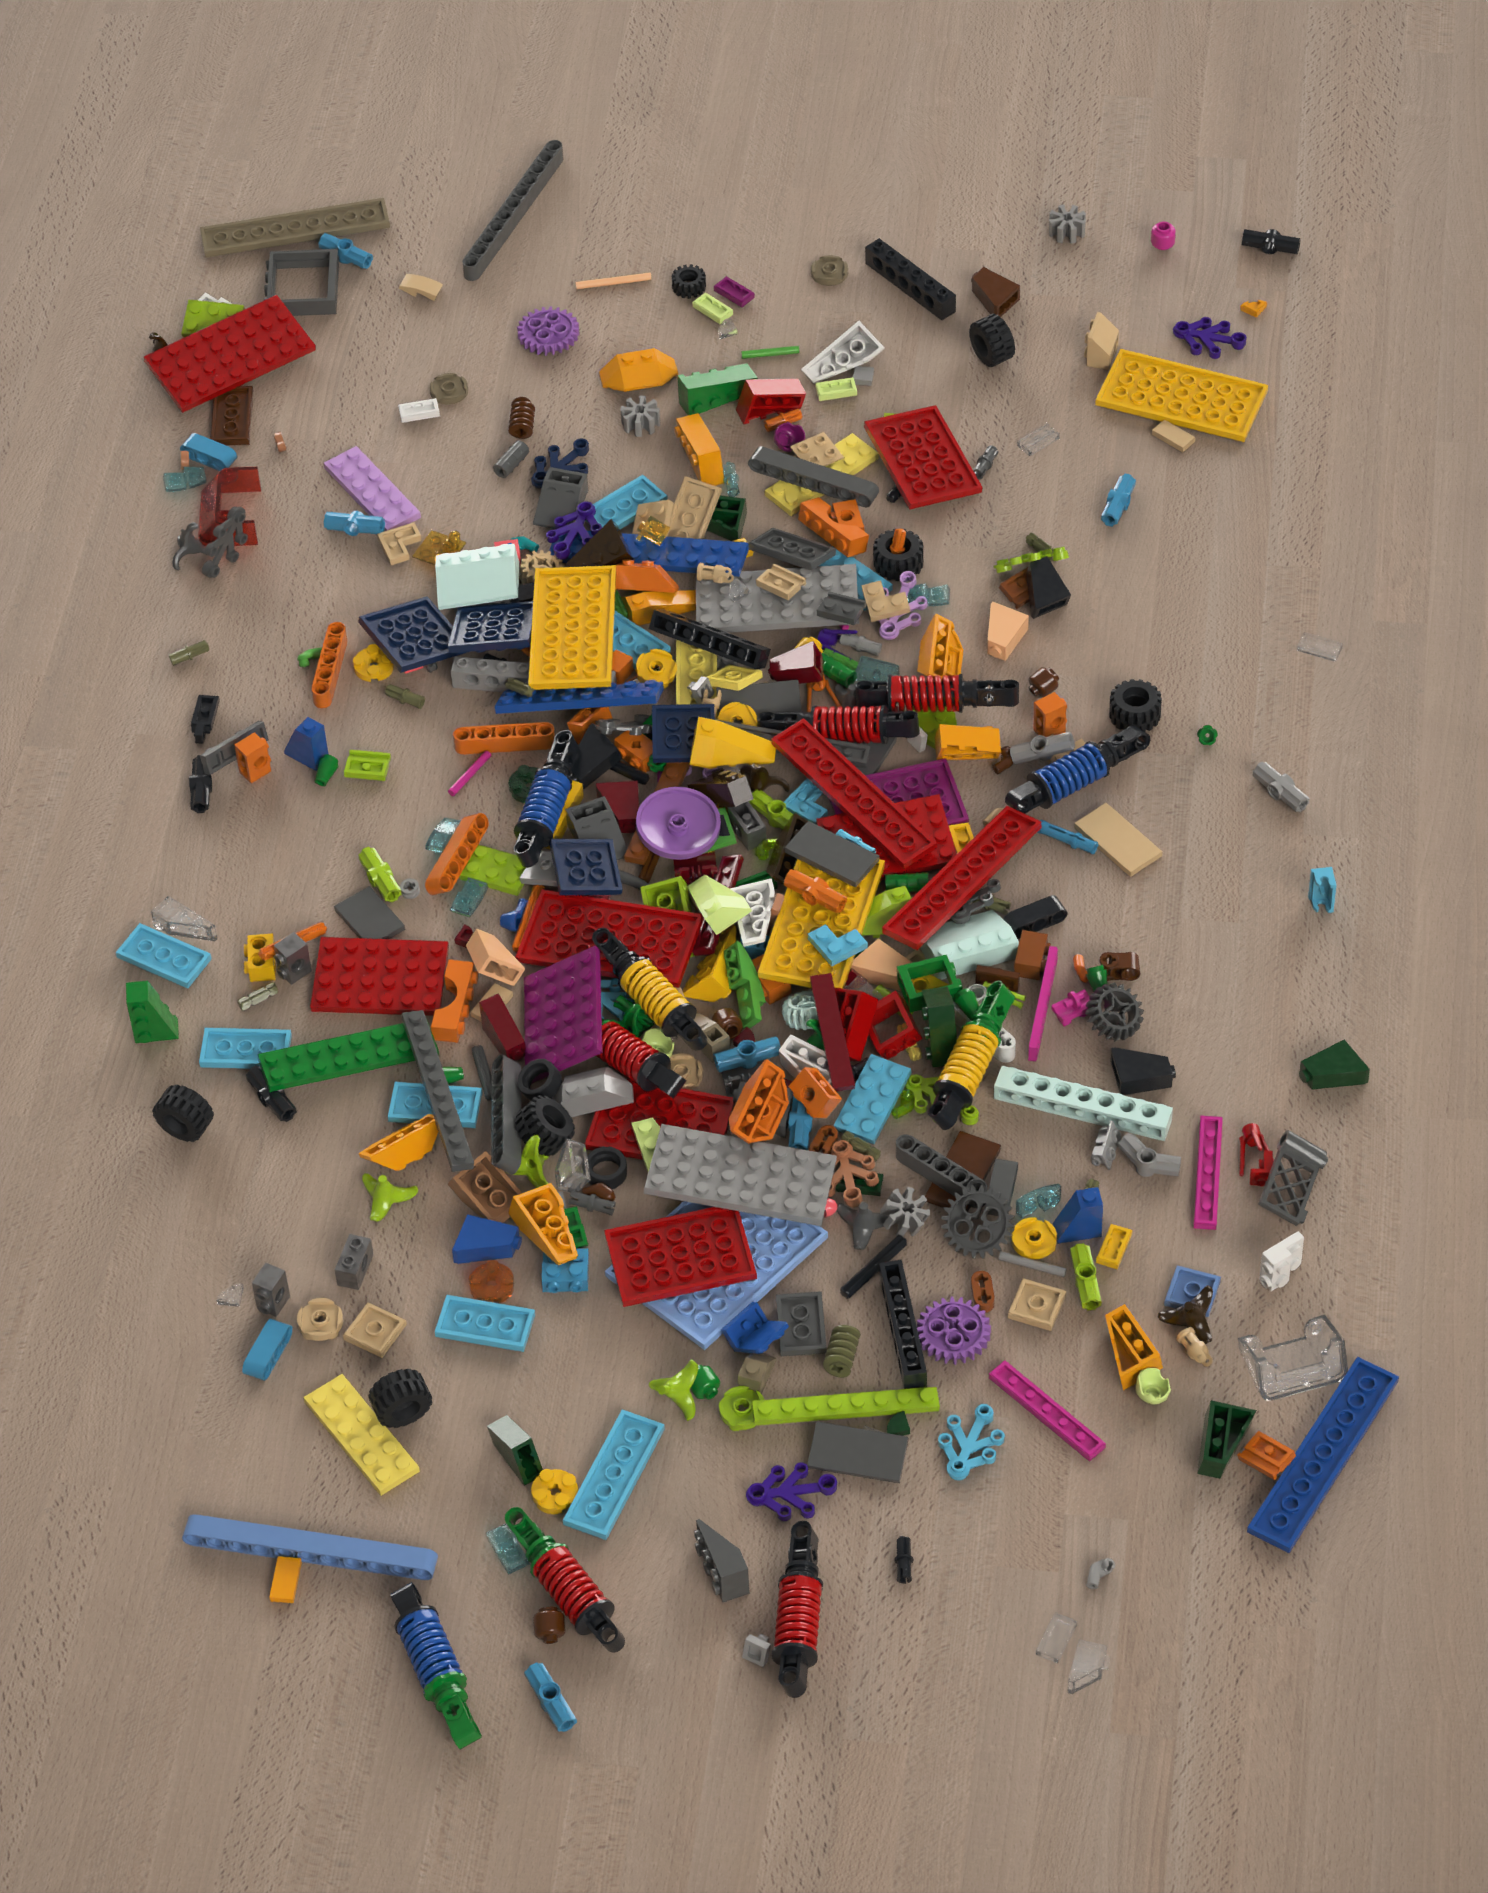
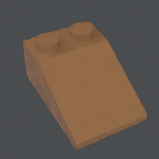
M487 1151L474 1160V1169L460 1171L448 1183L461 1201L481 1218L505 1223L511 1218L508 1213L513 1196L522 1194L503 1170L492 1165L491 1156Z

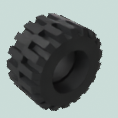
M990 314L970 325L969 337L971 345L977 357L984 365L994 367L1015 355L1013 335L1006 322L999 315Z
M895 529L893 531L887 530L885 534L881 533L873 544L875 571L880 573L881 577H887V580L894 579L895 581H900V575L905 571L919 574L924 562L922 539L917 534L914 535V532L906 531L905 552L902 554H892L889 548L893 542Z
M1130 679L1129 682L1125 680L1121 685L1117 684L1115 689H1112L1110 695L1109 717L1112 724L1116 725V728L1119 730H1125L1132 725L1144 732L1145 730H1152L1153 726L1156 727L1158 725V721L1161 718V693L1157 691L1155 685L1151 686L1150 682H1143L1141 679L1138 681Z
M180 1085L169 1086L152 1110L153 1117L164 1131L186 1142L199 1140L214 1116L213 1109L206 1099L194 1090Z
M540 1095L534 1097L516 1115L515 1128L525 1144L532 1136L539 1135L538 1153L540 1155H555L575 1134V1125L572 1123L573 1119L569 1112L560 1103H557L552 1098L550 1099L548 1096L542 1097Z
M400 1369L383 1376L374 1383L368 1395L378 1421L382 1426L388 1428L404 1427L416 1422L429 1411L432 1405V1396L421 1373L411 1369Z

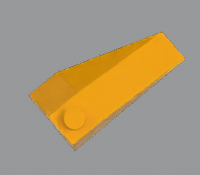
M681 590L675 593L638 592L621 597L628 611L629 620L638 626L650 623L653 612L657 609H665L679 615L696 610V590Z

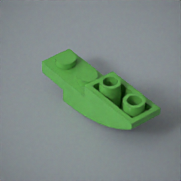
M736 941L724 950L729 988L736 990L743 1028L748 1027L750 1029L762 1020L760 1007L766 1001L755 966L741 942Z

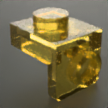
M649 516L646 522L642 520L636 531L640 533L636 539L640 541L642 536L660 546L670 527Z

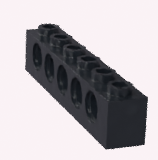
M878 238L865 247L866 265L940 320H944L956 312V294L883 240Z
M665 609L654 610L648 628L753 669H764L771 651L770 648Z
M902 1259L879 1263V1279L903 1388L927 1387V1370Z

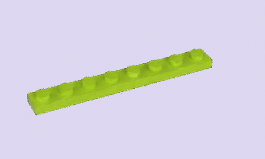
M937 1387L752 1401L755 1426L896 1415L902 1411H905V1414L936 1412L940 1409Z

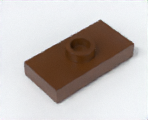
M977 965L975 984L983 985L985 981L992 984L995 981H1001L1010 991L1018 992L1020 973Z

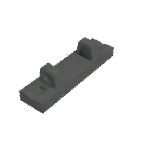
M257 721L244 730L237 731L235 735L215 747L205 750L200 755L204 774L211 775L237 760L234 744L255 732L260 738L263 737L266 741H269L264 722Z

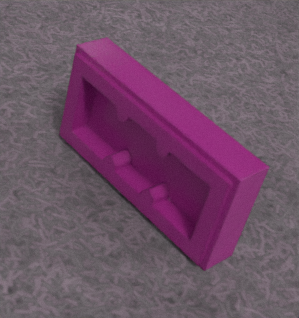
M727 276L714 285L715 292L740 307H744L755 298L754 292Z

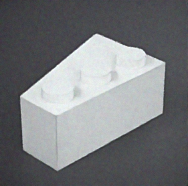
M790 1034L779 1049L781 1065L794 1078L804 1067L817 1068L832 1086L825 1051Z

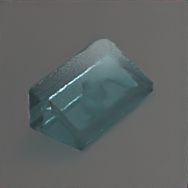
M861 656L856 669V680L887 681L889 674L899 676V665Z

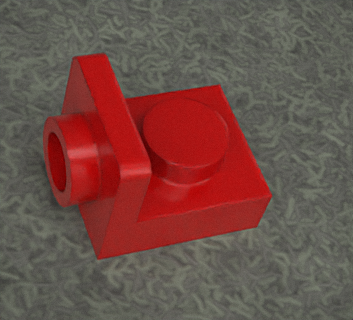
M1264 1150L1263 1159H1259L1258 1169H1250V1185L1265 1186L1273 1165V1151Z

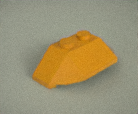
M655 348L617 354L599 371L603 388L609 387L623 392L663 386L678 375L675 360Z
M935 614L920 643L917 672L925 676L931 675L933 680L936 675H939L942 681L944 675L961 674L963 647L954 630L955 627L952 621Z
M427 1114L423 1118L402 1127L358 1153L359 1156L395 1171L406 1168L407 1164L422 1159L426 1153L432 1150L439 1132L434 1116Z

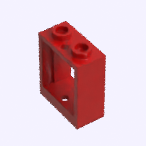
M896 990L878 1001L869 1035L877 1052L884 1059L888 1060L906 1048L915 1045L923 1038L908 1010L905 1000ZM900 1011L908 1028L881 1043L874 1026Z

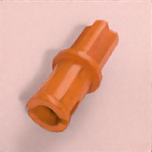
M796 409L785 414L781 412L778 416L764 420L766 431L775 430L779 425L786 422L793 423L801 420L803 417L801 410Z
M902 528L895 529L893 542L889 548L892 554H902L905 552L906 531Z

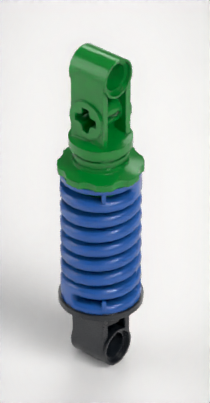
M411 1582L390 1594L400 1614L394 1628L396 1633L401 1636L400 1639L404 1644L413 1669L417 1674L421 1687L424 1689L425 1699L434 1702L436 1710L443 1713L452 1739L461 1750L482 1738L481 1732L466 1703L468 1695L464 1688L467 1685V1677L460 1670V1665L453 1653L454 1651L450 1646L442 1624H440L437 1609L430 1605H423L417 1588Z

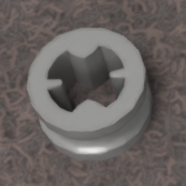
M405 879L400 884L401 893L404 898L413 899L420 894L419 884L415 879Z

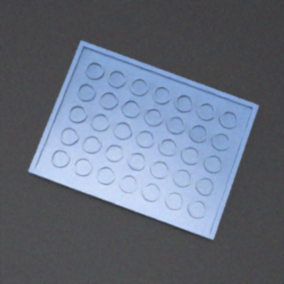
M683 1201L666 1217L713 1206ZM739 1211L756 1269L757 1279L642 1304L703 1350H706L723 1334L721 1329L751 1302H758L828 1238V1232L817 1225ZM611 1265L605 1270V1277L617 1285L613 1266Z

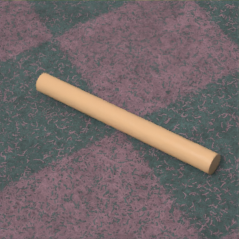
M651 273L576 282V289L651 280Z

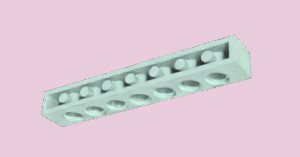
M1001 1066L994 1085V1099L1101 1126H1109L1110 1121H1113L1118 1130L1161 1141L1166 1140L1172 1122L1173 1107L1124 1096L1120 1093L1104 1091L1099 1088L1083 1086L1079 1083H1071L1058 1078L1039 1075L1034 1072L1018 1070L1014 1067Z

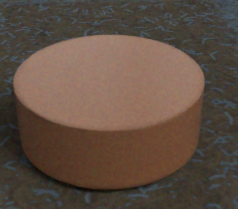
M281 432L274 433L273 436L278 451H286Z
M181 451V470H188L189 452Z

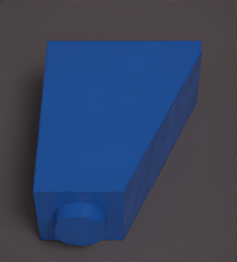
M307 717L294 730L284 750V754L317 771L319 759L323 755L328 754L324 725Z
M1098 1187L1076 1190L1053 1222L1057 1232V1244L1102 1237L1103 1202Z
M467 1214L452 1249L454 1263L461 1264L512 1258L515 1250H519L522 1243L518 1226Z

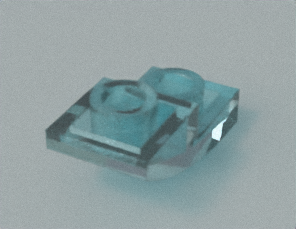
M184 467L183 473H164L163 481L166 492L187 490L205 484L204 467Z
M926 583L915 585L909 590L907 600L910 603L915 601L917 597L924 596L927 599V607L948 605L950 601V588L948 584L928 588Z
M450 818L441 820L431 833L425 849L432 850L435 853H442L461 820Z
M468 877L462 891L457 893L450 911L471 917L486 894L488 884Z
M1061 1185L1043 1186L1023 1195L1016 1200V1214L1024 1218L1026 1215L1034 1213L1038 1206L1044 1212L1050 1207H1055L1061 1200Z
M507 1524L486 1532L493 1550L508 1574L530 1565L524 1551L518 1544L516 1535Z

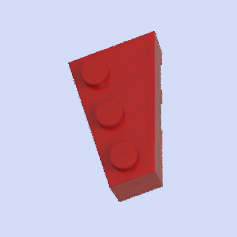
M799 379L746 380L736 411L743 425H745L752 419L760 417L762 420L767 418L766 415L773 413L779 415L781 412L787 413L801 409L806 392Z
M835 988L849 1058L852 1061L860 1062L878 999L863 991Z

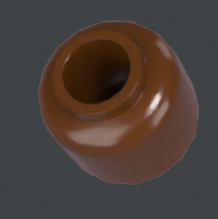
M1041 667L1029 677L1030 686L1028 688L1034 696L1045 697L1058 688L1059 677L1050 667Z
M721 1008L712 1016L711 1020L715 1021L729 1035L730 1039L740 1034L743 1023L733 1009Z
M557 1607L540 1608L539 1612L533 1617L534 1635L538 1639L543 1640L545 1644L557 1643L558 1638L565 1634L564 1614L558 1611Z

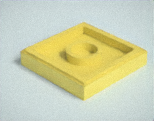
M727 665L707 676L711 686L736 691L763 678L761 670Z

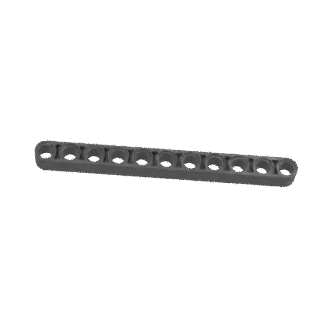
M551 140L546 143L463 258V272L466 280L475 281L480 278L563 162V147L560 141Z

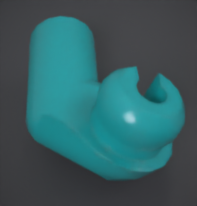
M524 536L510 539H518L519 550L527 549L531 552H537L539 549L537 543Z

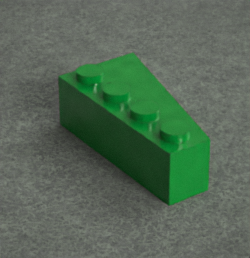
M748 363L728 366L720 371L710 369L708 373L700 374L698 371L692 372L690 376H684V374L677 375L679 404L687 415L700 414L739 399L745 381L758 379Z

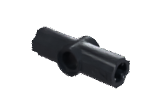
M1244 229L1241 245L1261 248L1266 254H1275L1279 251L1298 255L1301 239L1283 236L1274 229H1269L1266 232Z
M197 755L192 762V775L189 776L190 807L196 813H205L209 809L210 793H212V776L204 774L200 755Z
M254 1066L250 1068L246 1074V1080L256 1090L261 1103L265 1107L269 1106L280 1121L287 1122L293 1119V1116L297 1113L296 1107L287 1098L284 1089L269 1092L261 1067Z

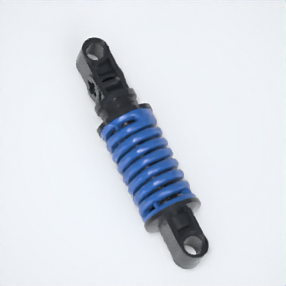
M1132 725L1108 739L1101 740L1098 744L1089 741L1084 746L1044 766L1042 769L1029 773L1026 783L1007 793L1005 803L1024 814L1038 806L1048 809L1062 798L1072 795L1075 791L1085 788L1094 781L1109 776L1110 767H1115L1119 762L1145 750L1150 744V735Z
M563 730L556 734L547 760L542 768L535 771L532 786L530 787L519 820L514 827L517 841L513 849L521 865L526 868L534 866L539 860L542 848L549 846L567 796L572 789L571 769L579 752V746L569 730Z

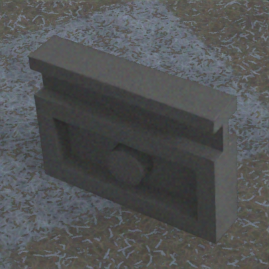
M829 591L828 596L824 598L817 609V616L855 625L863 613V609L866 608V601Z

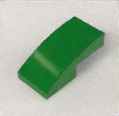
M577 1206L564 1209L565 1216H567L569 1221V1231L573 1236L576 1249L588 1246Z

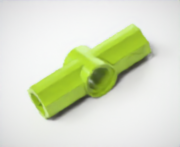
M762 790L754 791L752 793L754 799L748 801L750 805L768 819L770 826L783 830L793 815L786 809V804L781 800H774Z
M366 847L362 849L358 857L366 870L371 885L377 887L385 901L392 903L398 900L402 893L393 878L389 864L382 861L375 848Z
M1084 1243L1076 1244L1070 1248V1254L1076 1277L1075 1285L1078 1288L1081 1306L1087 1309V1311L1096 1310V1308L1102 1305L1090 1246Z

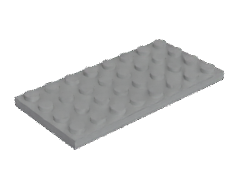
M856 564L818 566L812 571L805 568H785L806 578V585H802L801 590L789 601L756 586V579L766 570L743 571L740 577L734 576V581L731 583H714L713 580L706 579L698 581L696 575V621L727 633L850 625L817 616V609L824 598L828 596L829 591L858 599Z
M661 1124L644 1187V1194L822 1226L837 1156L765 1142L748 1144L737 1137Z

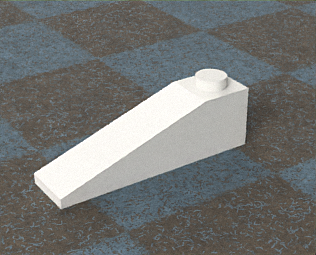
M858 321L805 365L801 371L815 384L871 361L885 347Z
M772 878L730 888L732 891L743 896L752 912L738 920L743 947L765 942L771 917V908L776 896Z

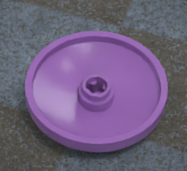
M669 787L652 793L642 802L636 816V830L641 842L653 853L669 859H690L705 853L715 844L720 833L721 818L716 805L706 795L691 788Z

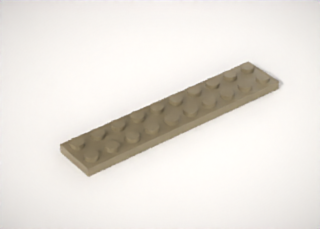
M384 198L205 226L200 227L206 258L321 239L324 233L336 237L390 228V222Z

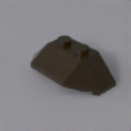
M796 813L791 816L777 838L766 870L771 878L783 885L787 873L791 869L794 870L797 858L785 853V847L808 822V820Z

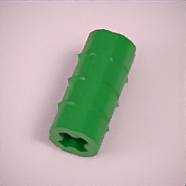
M822 653L824 675L846 688L854 684L857 678L855 671L836 661L833 657Z
M928 873L885 874V891L905 886L909 893H918L928 883Z

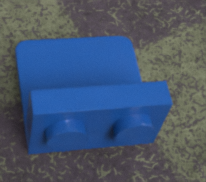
M751 1302L726 1324L721 1331L734 1352L761 1354L769 1348V1344L785 1334L784 1331L789 1325L783 1321L768 1320L758 1303Z

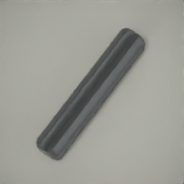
M474 1046L472 1048V1055L485 1099L490 1101L492 1075L483 1046Z

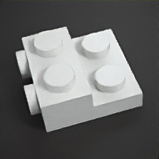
M1299 1231L1262 1253L1259 1279L1264 1288L1273 1291L1278 1287L1285 1286L1289 1281L1290 1270L1293 1271L1300 1266L1304 1237Z

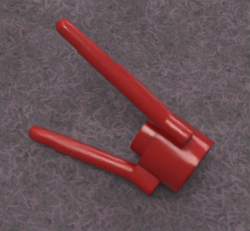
M1255 1123L1245 1125L1242 1128L1243 1136L1239 1137L1241 1144L1240 1176L1244 1175L1246 1144L1250 1147L1257 1146L1259 1151L1262 1150V1147L1264 1150L1270 1151L1265 1142L1264 1135L1261 1134L1259 1126Z

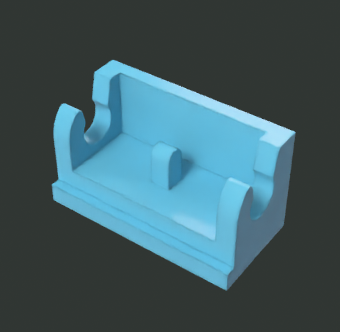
M1332 867L1311 869L1308 898L1311 900L1313 909L1316 912L1319 911L1318 904H1324L1328 913L1334 912L1337 884Z

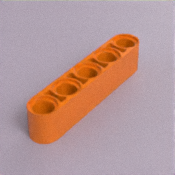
M342 622L331 623L326 631L312 684L313 702L317 708H327L333 700L347 646L346 627Z
M549 722L460 727L453 732L455 751L463 755L481 754L484 751L498 753L547 750L552 748L555 738L554 726Z
M478 813L466 816L461 820L426 879L425 888L430 895H437L452 890L488 829L489 822L485 814Z

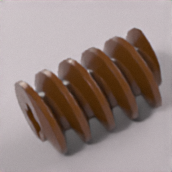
M526 397L515 398L511 403L508 432L511 436L519 439H527L533 434L535 406Z

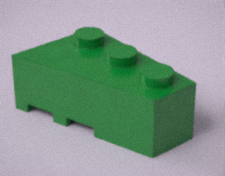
M149 981L126 983V1004L135 1043L179 1039L178 1018L176 1015L171 1014L167 1004H163L160 1000V995Z

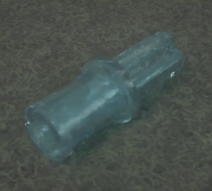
M728 461L724 465V482L727 486L728 496L735 497L740 493L738 487L739 476L736 474L735 464Z

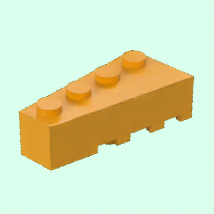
M699 413L676 418L677 426L674 427L676 437L680 438L681 445L685 449L697 479L714 486L725 484L720 448Z

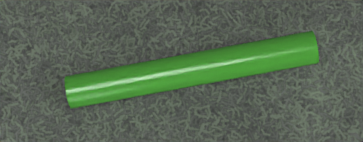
M799 346L741 351L742 359L798 354Z

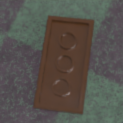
M239 386L213 399L211 440L226 446L250 445L253 386Z
M960 1131L946 1157L985 1181L1001 1150V1145ZM934 1183L931 1184L925 1195L926 1202L942 1208H950L952 1206L948 1199L957 1200L955 1196ZM968 1204L966 1205V1211H967V1212L969 1211V1209H970V1207H971V1206H969Z

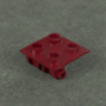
M715 852L704 853L690 859H673L675 877L681 876L687 883V886L703 875H707L715 880L718 873Z

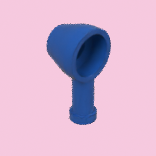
M519 899L515 911L501 915L500 925L502 928L517 932L522 914L528 902L526 899Z

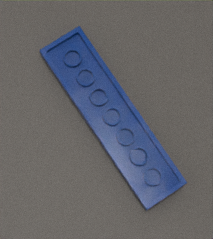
M647 680L644 683L628 681L617 685L615 682H612L611 687L535 690L532 692L531 697L508 689L498 699L495 705L496 714L657 704L664 687L663 682H657L656 680Z

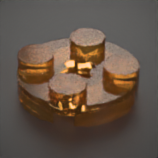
M489 1260L485 1264L478 1266L469 1276L470 1291L475 1300L500 1304L513 1294L515 1284L513 1273L507 1266L498 1263L496 1260ZM489 1281H496L495 1286L492 1284L488 1286L487 1284Z

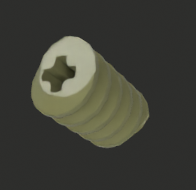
M839 1325L832 1329L823 1362L824 1369L829 1374L840 1378L850 1375V1369L853 1366L852 1361H854V1354L859 1343L858 1339L861 1336L857 1328L849 1325Z

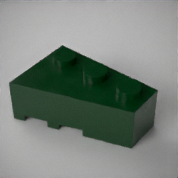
M720 495L707 531L730 541L741 539L747 515L746 498Z
M948 987L922 990V1017L926 1024V1027H923L924 1039L928 1041V1047H925L926 1060L931 1061L932 1067H941L947 1063V1059L950 1057V1053L957 1041L954 1003Z
M1213 1400L1210 1401L1204 1418L1197 1474L1218 1479L1222 1477L1249 1429L1257 1410Z

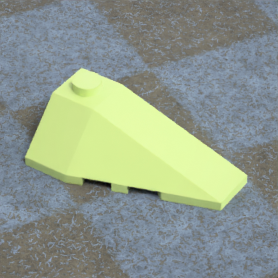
M703 875L688 885V889L697 907L716 935L752 912L743 896L707 875Z

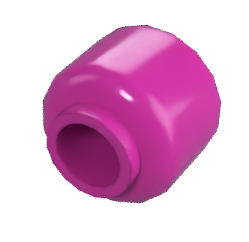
M1165 221L1155 224L1151 231L1152 245L1159 250H1167L1173 247L1176 238L1175 227Z

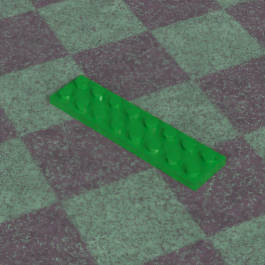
M403 1023L258 1054V1062L269 1092L415 1061ZM432 1035V1038H433V1041H434V1044H435V1047H436V1050H437V1053H438V1056H439V1049H438L437 1044H436V1042H435V1039H434V1037H433V1035Z

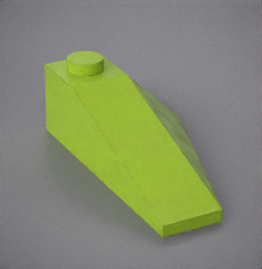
M681 876L640 887L644 905L692 912L688 886Z
M905 886L884 891L874 897L862 936L873 935V938H880V935H884L882 934V927L912 899Z

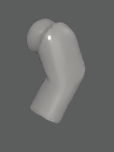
M1106 1558L1092 1564L1086 1586L1090 1589H1097L1100 1578L1112 1572L1115 1568V1562L1110 1558Z

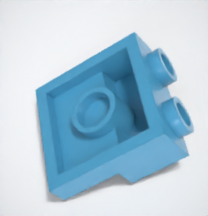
M588 1248L576 1249L577 1259L561 1265H557L543 1252V1292L588 1291Z

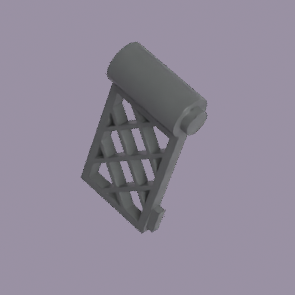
M1286 1130L1277 1144L1278 1151L1258 1205L1297 1226L1300 1223L1303 1224L1308 1213L1305 1210L1319 1168L1323 1169L1325 1167L1328 1157H1326L1327 1152L1290 1130ZM1282 1157L1289 1160L1292 1168L1284 1169L1281 1162ZM1303 1168L1311 1173L1309 1179L1303 1180L1299 1169ZM1294 1171L1298 1181L1293 1184L1290 1183L1286 1174ZM1281 1175L1285 1186L1278 1188L1274 1180L1275 1176ZM1300 1185L1303 1196L1297 1198L1292 1187ZM1287 1189L1291 1198L1287 1202L1283 1201L1280 1191ZM1269 1194H1275L1278 1202L1277 1205L1266 1201ZM1287 1205H1294L1297 1212L1296 1216L1289 1214L1286 1208Z

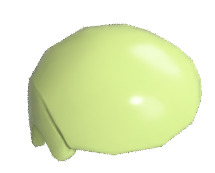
M651 1028L644 1033L642 1041H645L659 1052L666 1054L669 1058L672 1056L674 1042H672L670 1037H666L660 1028Z
M1145 1368L1140 1371L1136 1379L1135 1391L1143 1401L1155 1405L1167 1400L1171 1392L1169 1379L1163 1378L1159 1369Z

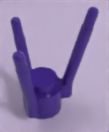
M824 628L819 632L818 641L822 644V650L828 648L833 650V653H840L831 648L840 640L841 635L838 634H857L858 631Z

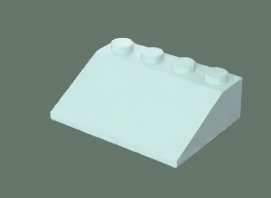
M502 544L496 547H483L476 550H463L457 553L437 555L435 569L439 610L518 598L520 563L515 544Z
M989 910L971 915L970 920L964 924H956L954 921L946 922L920 948L926 959L947 954L949 961L955 965V976L975 971L977 965L989 967L1014 960L1019 941L1011 926L994 910ZM945 972L934 974L935 977L941 980L947 978Z

